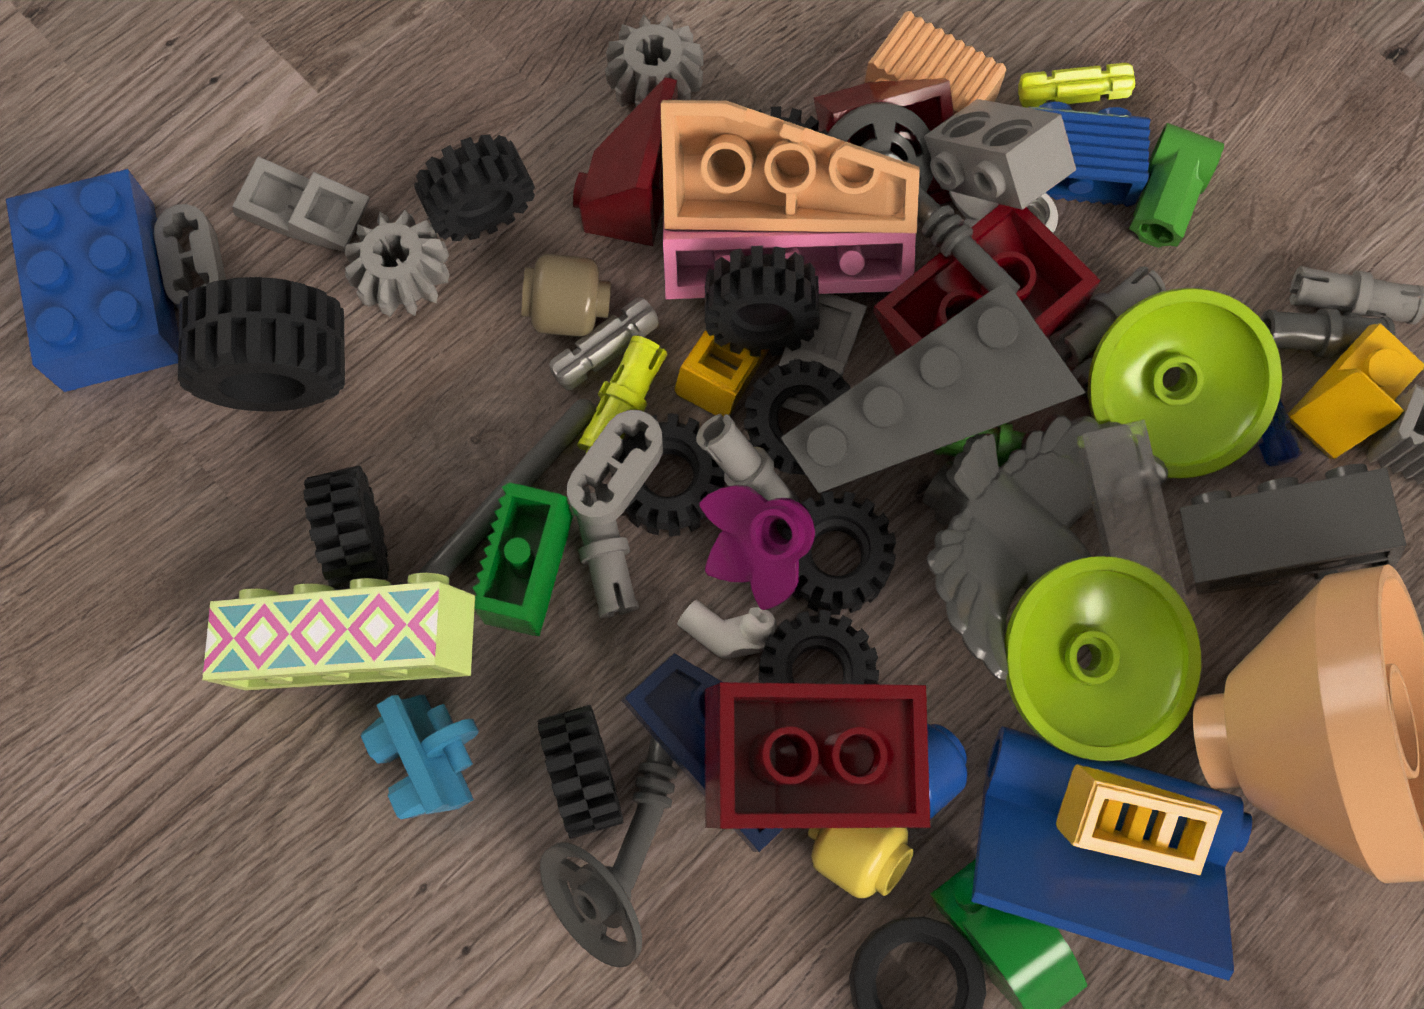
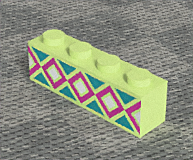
M435 573L411 574L408 576V583L391 585L390 582L380 579H353L350 581V588L344 590H335L331 586L322 584H298L294 586L293 594L280 595L276 591L266 589H243L239 591V599L210 601L202 680L241 690H259L471 676L475 595L449 585V577Z

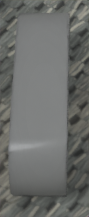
M188 204L174 205L158 216L154 225V238L164 289L168 298L179 309L181 299L188 296L187 292L193 289L192 271H197L205 283L226 280L218 238L205 214L195 206ZM192 226L194 231L189 233L191 251L186 252L177 240L182 238L183 228Z
M627 410L617 414L609 421L572 472L567 483V497L574 515L582 522L591 526H604L614 522L622 515L659 463L663 454L662 430L658 421L650 414L641 410ZM639 430L644 431L648 449L644 452L641 449L634 448L622 464L618 462L624 450L620 436L625 433L633 437ZM609 472L614 474L608 483L609 496L612 500L608 504L597 500L591 507L586 506L587 498L582 488L586 484L597 488Z

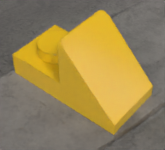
M1381 323L1369 325L1292 408L1285 418L1329 459H1335L1396 420L1404 412L1394 400L1424 369V363Z

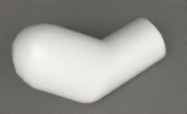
M697 599L688 606L677 623L680 628L711 652L724 659L762 652L770 634L773 636L777 628L774 615L768 610H761L760 607L750 608L749 613L746 615L723 620Z

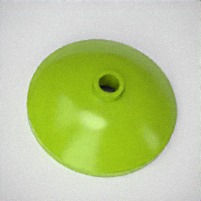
M1178 288L1151 295L1128 308L1103 335L1096 348L1089 370L1088 400L1093 419L1098 424L1119 422L1123 424L1130 435L1144 439L1150 446L1151 453L1165 463L1168 469L1167 478H1192L1206 475L1229 466L1240 459L1259 441L1267 430L1276 412L1281 394V359L1277 345L1267 326L1257 314L1240 301L1228 295L1201 288ZM1172 367H1177L1180 371L1179 381L1174 386L1165 388L1163 385L1164 373Z
M1105 556L1072 560L1053 568L1027 589L1016 605L1006 630L1004 640L1008 667L1006 683L1016 709L1026 724L1040 738L1056 749L1073 756L1096 761H1116L1135 757L1151 750L1177 729L1187 715L1197 693L1201 673V648L1197 628L1189 609L1176 590L1160 575L1139 563L1127 559ZM1083 645H1086L1091 652L1092 658L1090 664L1083 669L1078 664L1077 653Z

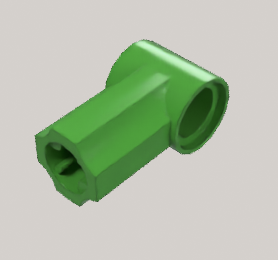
M1166 123L1150 157L1148 167L1149 178L1141 193L1129 227L1138 236L1139 241L1157 248L1162 246L1177 247L1186 232L1200 194H1203L1215 172L1224 149V143Z

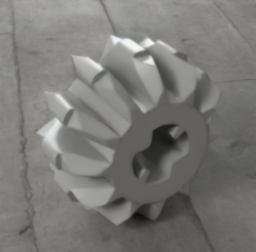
M644 14L639 22L640 28L638 29L622 24L621 30L618 33L619 40L609 42L606 50L608 63L605 68L607 84L610 85L611 89H615L616 99L621 107L634 103L637 107L665 77L677 80L678 100H691V92L700 91L703 83V71L701 70V66L704 64L703 50L700 48V44L693 43V34L690 32L689 26L673 30V22L669 15L659 25L651 24Z
M404 210L397 221L391 223L388 216L379 211L377 219L379 226L370 229L357 224L356 233L361 242L345 245V256L350 263L345 267V276L350 286L357 289L356 293L360 301L368 306V308L378 303L382 313L391 317L397 307L403 304L406 311L415 316L418 307L416 304L417 300L423 298L437 303L438 293L434 285L449 283L450 274L447 266L444 264L448 261L449 257L447 247L444 241L436 239L437 233H435L432 225L427 220L416 224L413 216Z

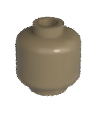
M543 254L537 259L535 268L525 267L521 316L531 317L533 328L541 334L573 337L586 336L594 329L596 317L608 318L611 281L599 280L598 265L591 258Z

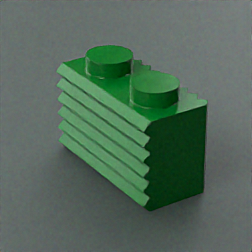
M509 482L502 486L505 495L498 499L501 508L494 511L498 520L491 523L495 532L487 536L491 545L484 548L488 557L480 561L484 570L476 574L480 583L472 587L476 593L474 610L486 625L527 635L540 636L574 515H572L571 508H569L568 497Z

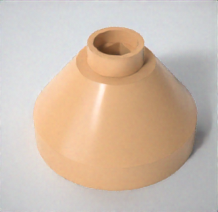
M1391 565L1328 574L1230 672L1226 680L1224 693L1203 695L1196 699L1193 710V731L1199 763L1204 777L1212 789L1241 788L1251 805L1383 883L1424 881V634L1402 578Z

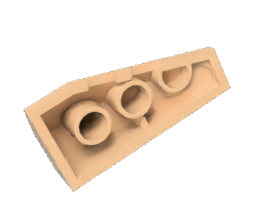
M662 100L661 132L665 229L917 233L920 171L918 166L729 101Z

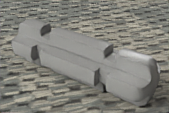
M643 297L635 298L621 309L623 315L619 318L616 315H612L595 327L591 333L576 341L575 345L577 348L574 351H570L567 348L550 361L551 373L563 388L573 390L588 379L585 373L590 369L596 373L626 351L632 336L645 337L657 328L659 324L658 316L653 307Z

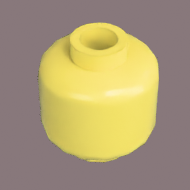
M809 828L808 836L815 840L811 855L813 867L823 876L857 898H869L876 892L886 896L900 881L913 856V849L907 845V828Z

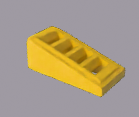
M705 330L680 367L675 392L678 396L715 416L721 414L723 417L725 414L730 416L769 349L761 350V357L750 356V350L746 348L740 354L730 352V342L721 347L714 342V335L709 336ZM711 353L738 367V369L735 370L710 357Z
M1075 765L1057 816L1056 826L1075 847L1201 875L1222 810L1216 805L1113 773ZM1123 803H1128L1130 805L1121 832L1114 830ZM1152 809L1158 810L1149 840L1143 839ZM1178 817H1187L1177 849L1168 847Z

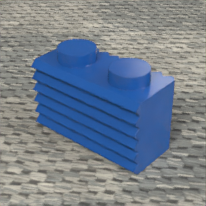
M1047 102L1039 107H1028L1062 115L1076 166V171L1048 190L1046 194L1055 200L1064 198L1067 201L1074 199L1078 202L1089 201L1091 204L1100 202L1103 205L1112 203L1115 206L1124 204L1126 207L1135 205L1149 176L1148 158L1150 151L1148 148L1151 120L1149 117L1132 116L1130 111L1120 107L1105 108L1098 113L1074 111L1068 104L1063 102Z

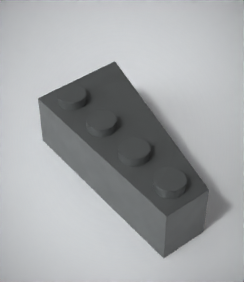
M1006 280L782 436L781 439L818 493L1086 392Z

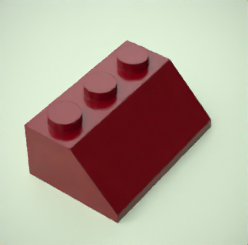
M999 204L971 227L973 229L972 238L1020 285L1016 295L1048 340H1050V336L1054 332L1060 331L1084 311L1101 280L1027 207L1021 210ZM940 252L874 306L873 312L896 356H898L989 292L954 256L947 258Z

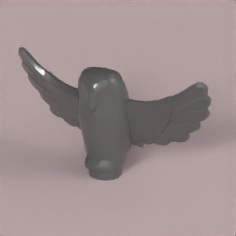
M1053 414L1045 421L1040 431L1027 432L1023 437L1021 449L1011 451L1008 461L998 467L994 435L976 434L974 437L967 439L963 452L955 456L954 462H947L930 482L922 502L935 511L937 522L942 525H949L946 530H941L937 533L935 537L936 548L931 550L927 556L928 567L932 574L936 575V590L940 598L946 603V615L950 626L962 636L963 642L971 655L982 660L988 671L995 678L1000 680L1007 679L1008 667L1004 632L1006 631V618L1009 607L1018 591L1022 587L1027 590L1037 579L1061 564L1076 559L1092 557L1086 546L1070 530L1075 522L1096 504L1117 496L1119 493L1161 485L1166 481L1168 469L1165 463L1151 453L1150 446L1144 439L1130 435L1123 424L1119 422L1098 424L1095 419L1089 416L1079 417L1070 421L1064 415Z

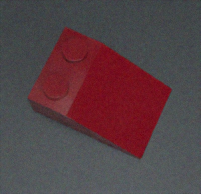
M720 682L706 688L705 828H930L926 685Z

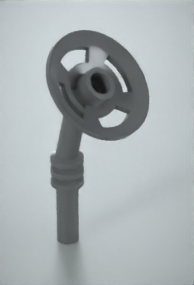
M876 102L857 107L837 121L827 134L828 136L847 142L859 129L872 124L875 138L866 141L860 147L901 160L890 151L892 142L898 144L906 156V159L903 161L918 166L920 169L917 220L923 225L922 234L926 238H931V243L935 247H941V253L945 257L954 256L988 292L1007 280L1014 292L1017 293L1020 285L972 238L973 229L967 224L963 225L964 220L959 215H954V210L949 205L941 207L926 192L933 178L930 168L931 156L924 138L930 131L915 113L898 104ZM896 123L907 127L914 134L920 145L921 153L916 155L910 142L899 133L894 132Z
M652 735L647 761L639 763L638 771L644 775V777L636 779L635 786L640 788L641 791L635 792L632 799L638 806L613 867H605L584 849L567 842L552 845L543 853L540 861V874L545 893L563 926L589 954L613 967H626L636 960L641 953L642 933L637 915L630 901L631 890L635 886L664 809L671 808L672 799L667 797V794L674 793L675 785L669 782V780L676 779L678 770L672 767L673 759ZM576 857L588 864L580 867L566 858ZM567 881H569L570 888H571V891H572V893H573V896H572V894H571V892H570V889H569V887H568ZM622 926L628 942H619L606 936L607 927L618 928Z

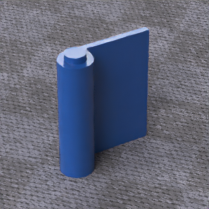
M1002 726L995 738L985 774L971 902L1229 981L1234 973L1225 867L1233 852L1241 853L1247 846L1252 829V816L1250 813L1244 812V804L1239 796L1119 760L1096 761L1073 756L1056 749L1038 736ZM1082 765L1113 773L1216 805L1220 808L1222 814L1201 875L1073 846L1057 829L1056 820L1074 766ZM1123 803L1114 830L1121 832L1130 804ZM1152 809L1143 839L1149 840L1158 810ZM1178 817L1168 847L1177 849L1187 817Z

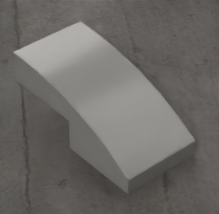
M258 156L232 208L235 216L266 229L310 244L345 252V245L349 244L357 224H359L369 203V196L315 172L308 179Z
M819 294L820 324L818 330L814 329V337L809 342L801 339V348L791 351L785 346L779 366L788 364L791 360L800 359L806 362L813 360L822 363L830 369L833 368L843 376L867 306L834 294ZM800 393L789 397L781 407L811 417L825 406L814 395Z

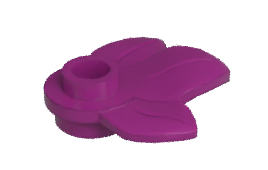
M744 485L723 487L708 494L700 502V507L706 517L723 531L719 534L710 551L705 565V573L708 576L728 582L744 583L750 581L754 598L761 610L770 609L787 600L798 585L799 559L809 552L814 542L815 528L809 512L795 500L775 498L768 501L754 489ZM779 519L785 520L792 531L791 540L784 539L777 530Z

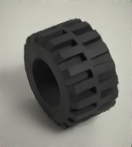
M243 277L206 283V286L196 287L189 291L188 296L183 297L180 301L178 381H180V386L185 391L190 392L191 395L207 402L247 411L295 410L334 398L345 385L344 309L340 307V302L336 298L328 296L327 292L284 279Z

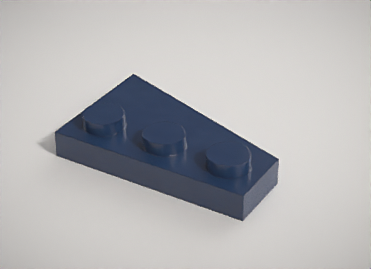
M674 653L623 697L621 701L705 796V689L722 681ZM744 828L734 830L753 852H760L784 828Z

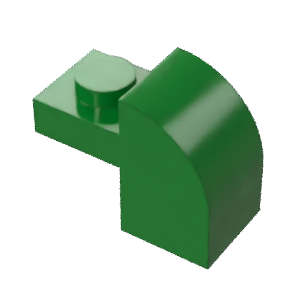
M976 859L930 893L934 904L941 914L960 934L970 941L991 982L1015 1009H1060L1088 986L1073 952L1057 928L971 902Z

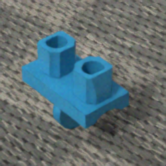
M392 695L377 704L381 717L361 733V738L369 756L377 764L390 763L400 756L409 775L388 788V798L396 816L402 820L424 814L456 810L473 801V796L461 771L473 764L464 744L472 740L479 733L474 719L470 718L453 723L445 704L431 709L425 695H417L408 699H400L399 695Z

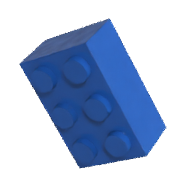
M128 169L6 198L32 364L63 392L178 363L179 331L173 302L168 298L164 289L154 238V225L157 221L154 203Z

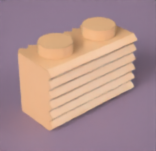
M907 11L869 61L865 83L946 78L950 81L955 115L976 99L995 102L1007 69L1003 63H996L993 57H986L982 51L976 52L972 45L966 46L962 40H955L952 34H945L942 28L935 29L932 23H925L922 17H915L912 11Z

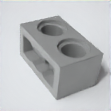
M976 99L924 136L931 156L930 168L941 189L1021 210L1076 171L1062 115L1059 113Z

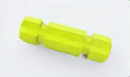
M1129 63L1107 64L1106 71H1101L1099 65L1052 70V76L1047 77L1045 71L1024 73L1021 75L1018 83L1020 104L1022 107L1028 108L1029 106L1039 107L1048 100L1066 104L1100 101V95H1105L1107 100L1128 98L1135 88L1133 66Z

